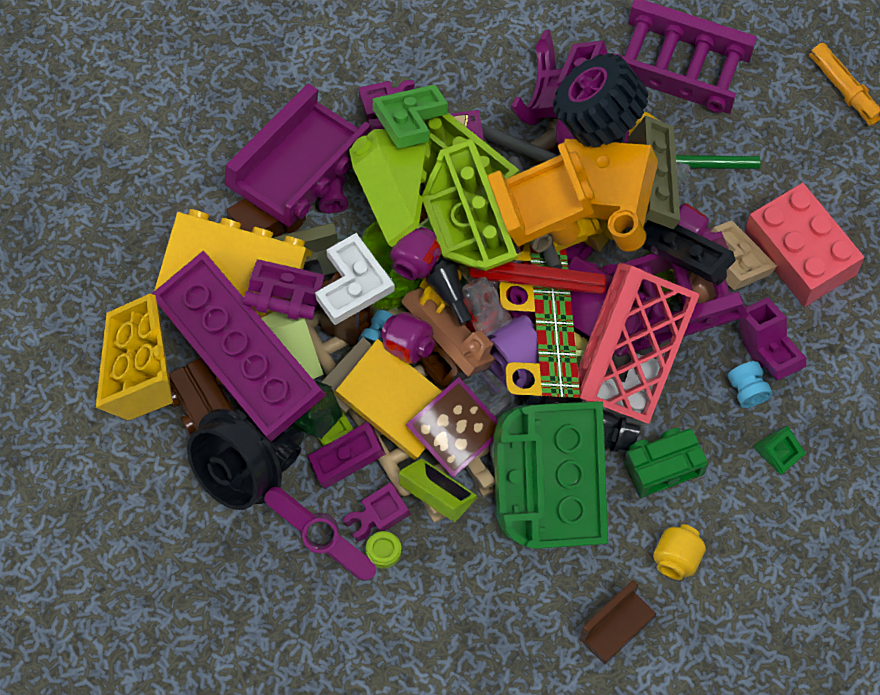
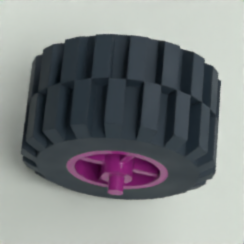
M607 53L603 56L599 54L592 59L583 61L581 65L576 66L562 80L561 86L555 92L556 97L553 99V111L579 143L587 147L590 145L600 147L603 143L607 145L612 143L613 140L621 138L629 129L631 130L636 125V121L644 114L643 109L647 107V97L649 94L646 86L620 55Z

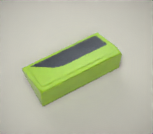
M422 458L403 468L398 473L400 486L454 523L477 499L476 494Z

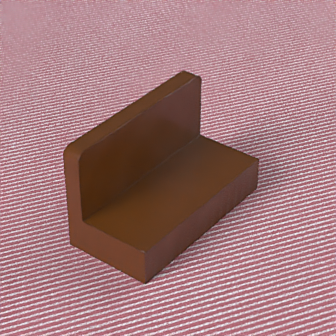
M634 580L582 627L579 640L604 665L648 625L657 614L636 594L638 584Z

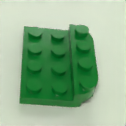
M603 401L522 404L502 413L498 418L494 431L496 515L504 536L520 545L535 549L608 544Z

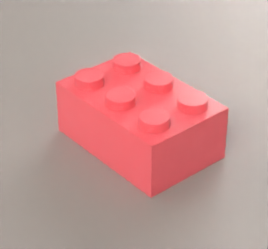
M804 183L799 184L749 215L744 233L777 265L775 272L804 307L855 277L865 258Z

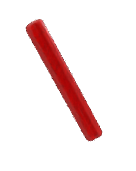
M513 262L502 264L487 271L474 267L469 268V276L475 279L599 295L604 294L607 284V278L604 274Z

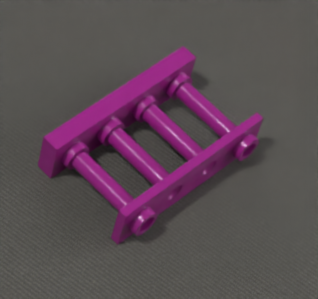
M634 0L628 24L635 26V30L625 55L620 56L627 62L646 87L704 105L712 112L731 114L737 93L728 89L738 62H750L757 36L646 0ZM649 31L666 37L655 66L636 60L645 36ZM679 41L696 47L685 76L667 70ZM709 51L726 56L716 86L698 80Z
M722 231L716 233L706 232L700 235L729 249ZM654 253L624 263L652 275L673 269L677 285L693 291L687 270ZM608 264L601 269L614 276L618 264ZM642 279L641 284L644 295L651 299L657 297L652 282ZM726 279L719 286L714 283L713 287L716 294L714 300L701 304L696 303L683 337L749 316L740 292H729ZM680 294L684 307L687 297ZM660 302L654 304L649 311L650 318L648 321L650 326L666 319ZM683 307L681 308L680 311H676V312H673V313H671V314L674 315V314H676V313L681 312V311L683 310ZM641 323L636 333L645 329L643 323ZM669 325L653 331L658 345L671 341L672 332ZM647 335L631 342L635 352L652 347ZM625 348L621 356L629 354L627 348Z

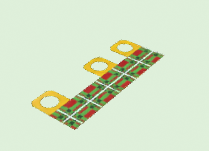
M525 243L523 251L517 254V261H531V265L548 267L542 252L538 253L533 250L529 243ZM565 248L558 251L557 254L561 261L562 269L568 270L567 250ZM500 282V302L504 309L535 312L539 363L511 362L507 364L505 370L508 391L515 395L580 398L570 291ZM511 286L522 287L528 294L527 301L521 305L511 303L506 297L507 289ZM518 369L530 371L535 378L533 386L527 389L519 388L512 380L513 373Z

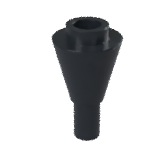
M447 262L435 265L431 270L430 276L425 281L447 306L451 307L460 326L471 322L473 319L463 301L464 296L457 265H448Z

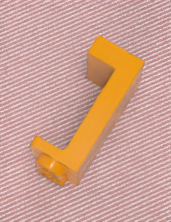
M565 143L558 145L561 155L508 179H505L500 170L487 175L507 232L518 247L594 213L590 200L595 198V195L587 178L582 180L579 174L580 171L584 170L578 153L576 151L570 153Z

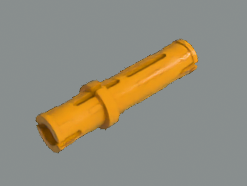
M820 43L814 47L809 57L820 67L834 86L838 88L845 97V103L849 107L853 106L869 126L877 123L880 120V106L868 94L869 89L852 76L825 43Z

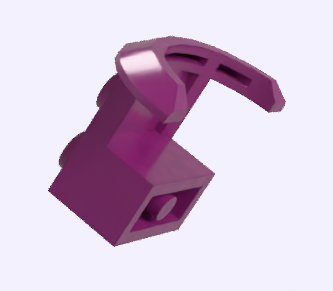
M549 29L545 30L536 44L538 74L532 99L528 106H526L521 97H515L509 107L511 111L528 126L537 125L546 117L558 118L553 111V99L556 97L555 92L557 88L561 86L562 80L571 73V70L581 65L583 61L592 59L599 54L604 56L608 53L603 40L573 44L564 67L556 69L552 36Z

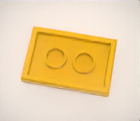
M377 339L333 394L411 458L416 460L426 447L406 424L442 391L411 365L384 349L383 342Z

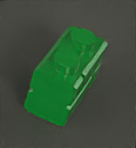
M679 428L670 429L661 435V439L651 443L646 439L637 441L629 447V451H626L624 465L640 498L705 474L708 460L691 428L680 431Z

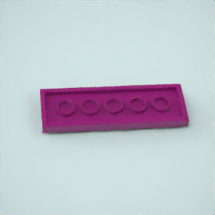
M204 250L152 293L156 296L157 304L270 441H273L326 396L254 309L243 304V296Z

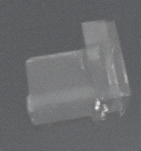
M486 369L481 375V383L472 392L498 420L502 413L514 407L515 396L508 391L489 369Z

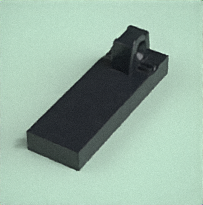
M649 220L644 224L646 240L641 246L642 248L695 275L701 276L713 284L716 283L719 286L727 278L729 267L736 261L733 251L678 224L674 229Z

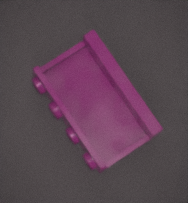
M309 83L225 165V186L287 227H290L298 218L303 219L309 212L312 203L318 197L322 198L328 193L332 182L338 176L343 177L352 165L349 149L352 148V145L358 138L368 135L372 127L368 122H364L360 128H357L318 103L319 90Z

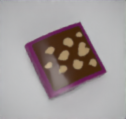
M458 377L412 418L406 426L454 478L494 441V431L498 420L462 379Z

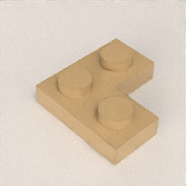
M732 220L715 226L710 231L715 233L722 231L729 250L734 252L736 261L727 270L726 278L727 285L733 290L768 277L776 269L777 265Z

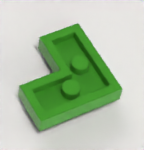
M434 84L373 98V111L397 149L429 142L430 130L423 120L447 115L448 103Z

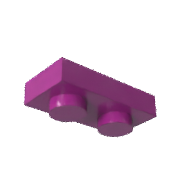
M366 422L308 455V458L319 483L326 489L381 458L386 453L374 427L369 422Z

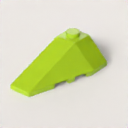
M374 129L368 135L358 138L352 145V148L349 149L353 169L387 243L393 247L401 238L419 227L423 202L419 189L420 184L426 181L427 172L423 170L424 161L430 158L431 151L428 142L397 149L385 129Z

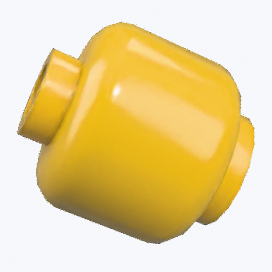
M682 524L680 527H670L664 530L653 553V558L660 573L674 580H682L683 577H690L696 573L706 551V546L699 537L700 533L695 528Z

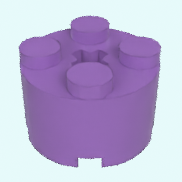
M521 315L518 318L514 317L485 334L494 344L489 353L495 360L483 372L503 395L509 392L505 370L508 363H539L537 332L534 330L532 321L526 315ZM518 369L512 375L514 384L522 389H527L531 378H534L533 374L526 369ZM511 394L510 398H515L518 395Z

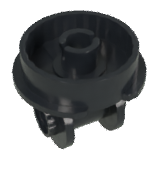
M242 407L236 412L229 409H215L201 419L198 430L190 436L187 444L188 460L198 482L212 498L228 508L245 510L253 504L266 503L264 499L266 492L271 487H281L282 473L300 455V445L303 441L304 433L295 427L286 433L283 431L273 441H270Z

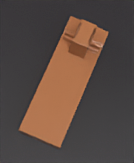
M423 288L410 291L401 301L402 304L412 315L428 322L432 326L433 338L468 377L491 366L495 358L489 352L494 344L482 330L471 333L465 325L460 326L454 313L447 305L440 314L436 313L437 304L432 300H427L424 306L421 305L419 299L425 290Z

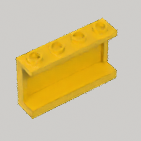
M190 209L188 214L177 212L154 291L204 250L244 298L246 291H250L248 290L250 277L257 259L303 270L306 258H311L313 251L304 247L305 241L294 237L285 236L284 241L272 238L273 232L262 228L253 227L252 232L240 229L241 223L226 218H221L220 223L208 220L209 214ZM251 306L260 318L274 312L270 310L267 313L256 311V307Z

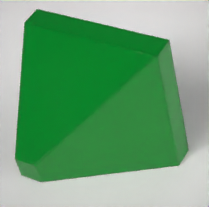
M784 426L753 445V448L780 475L785 473L806 454L789 426Z

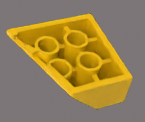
M151 293L106 313L96 408L126 420H132L173 403L161 317L156 296Z

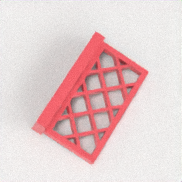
M619 262L578 367L580 398L586 401H603V407L649 424L700 294L634 266ZM642 279L652 282L657 297L641 303L637 293ZM661 286L669 289V291L663 293ZM677 293L686 296L687 300L683 310L672 315L666 299ZM660 302L666 319L650 326L644 309ZM638 312L645 329L629 336L625 328L626 320L629 316ZM669 325L672 332L671 341L669 344L659 348L653 331ZM647 335L653 351L637 358L631 342ZM626 345L632 361L616 369L612 360L614 351ZM656 357L660 366L658 374L646 380L640 364ZM635 368L641 384L625 391L619 374ZM613 378L619 394L607 400L597 397L601 384ZM641 390L644 391L647 398L642 414L632 410L628 400L629 396ZM622 400L624 407L615 403Z

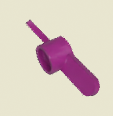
M271 487L264 496L266 504L302 532L303 542L310 551L328 554L361 581H367L374 577L376 573L375 564L338 534V524L331 515L327 513L312 514L279 487ZM315 522L328 523L334 531L333 538L325 544L314 543L307 534L309 526Z

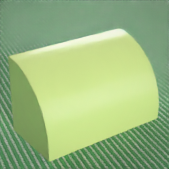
M273 312L261 318L312 379L324 375L304 318L299 317L297 321L287 318V314Z

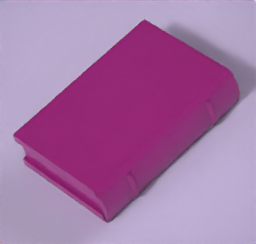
M575 256L569 264L568 270L604 274L607 278L606 290L602 295L570 291L573 326L590 337L614 276L600 269L597 264L590 263L580 256ZM638 290L637 293L641 303L651 299ZM652 306L644 309L646 315L649 313ZM638 312L629 316L626 320L625 328L629 336L635 334L642 323ZM626 345L616 349L614 353L621 356Z

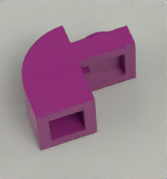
M768 297L746 307L749 316L739 319V327L745 348L753 361L759 362L761 368L765 367L777 381L805 368L806 357L787 337V317Z

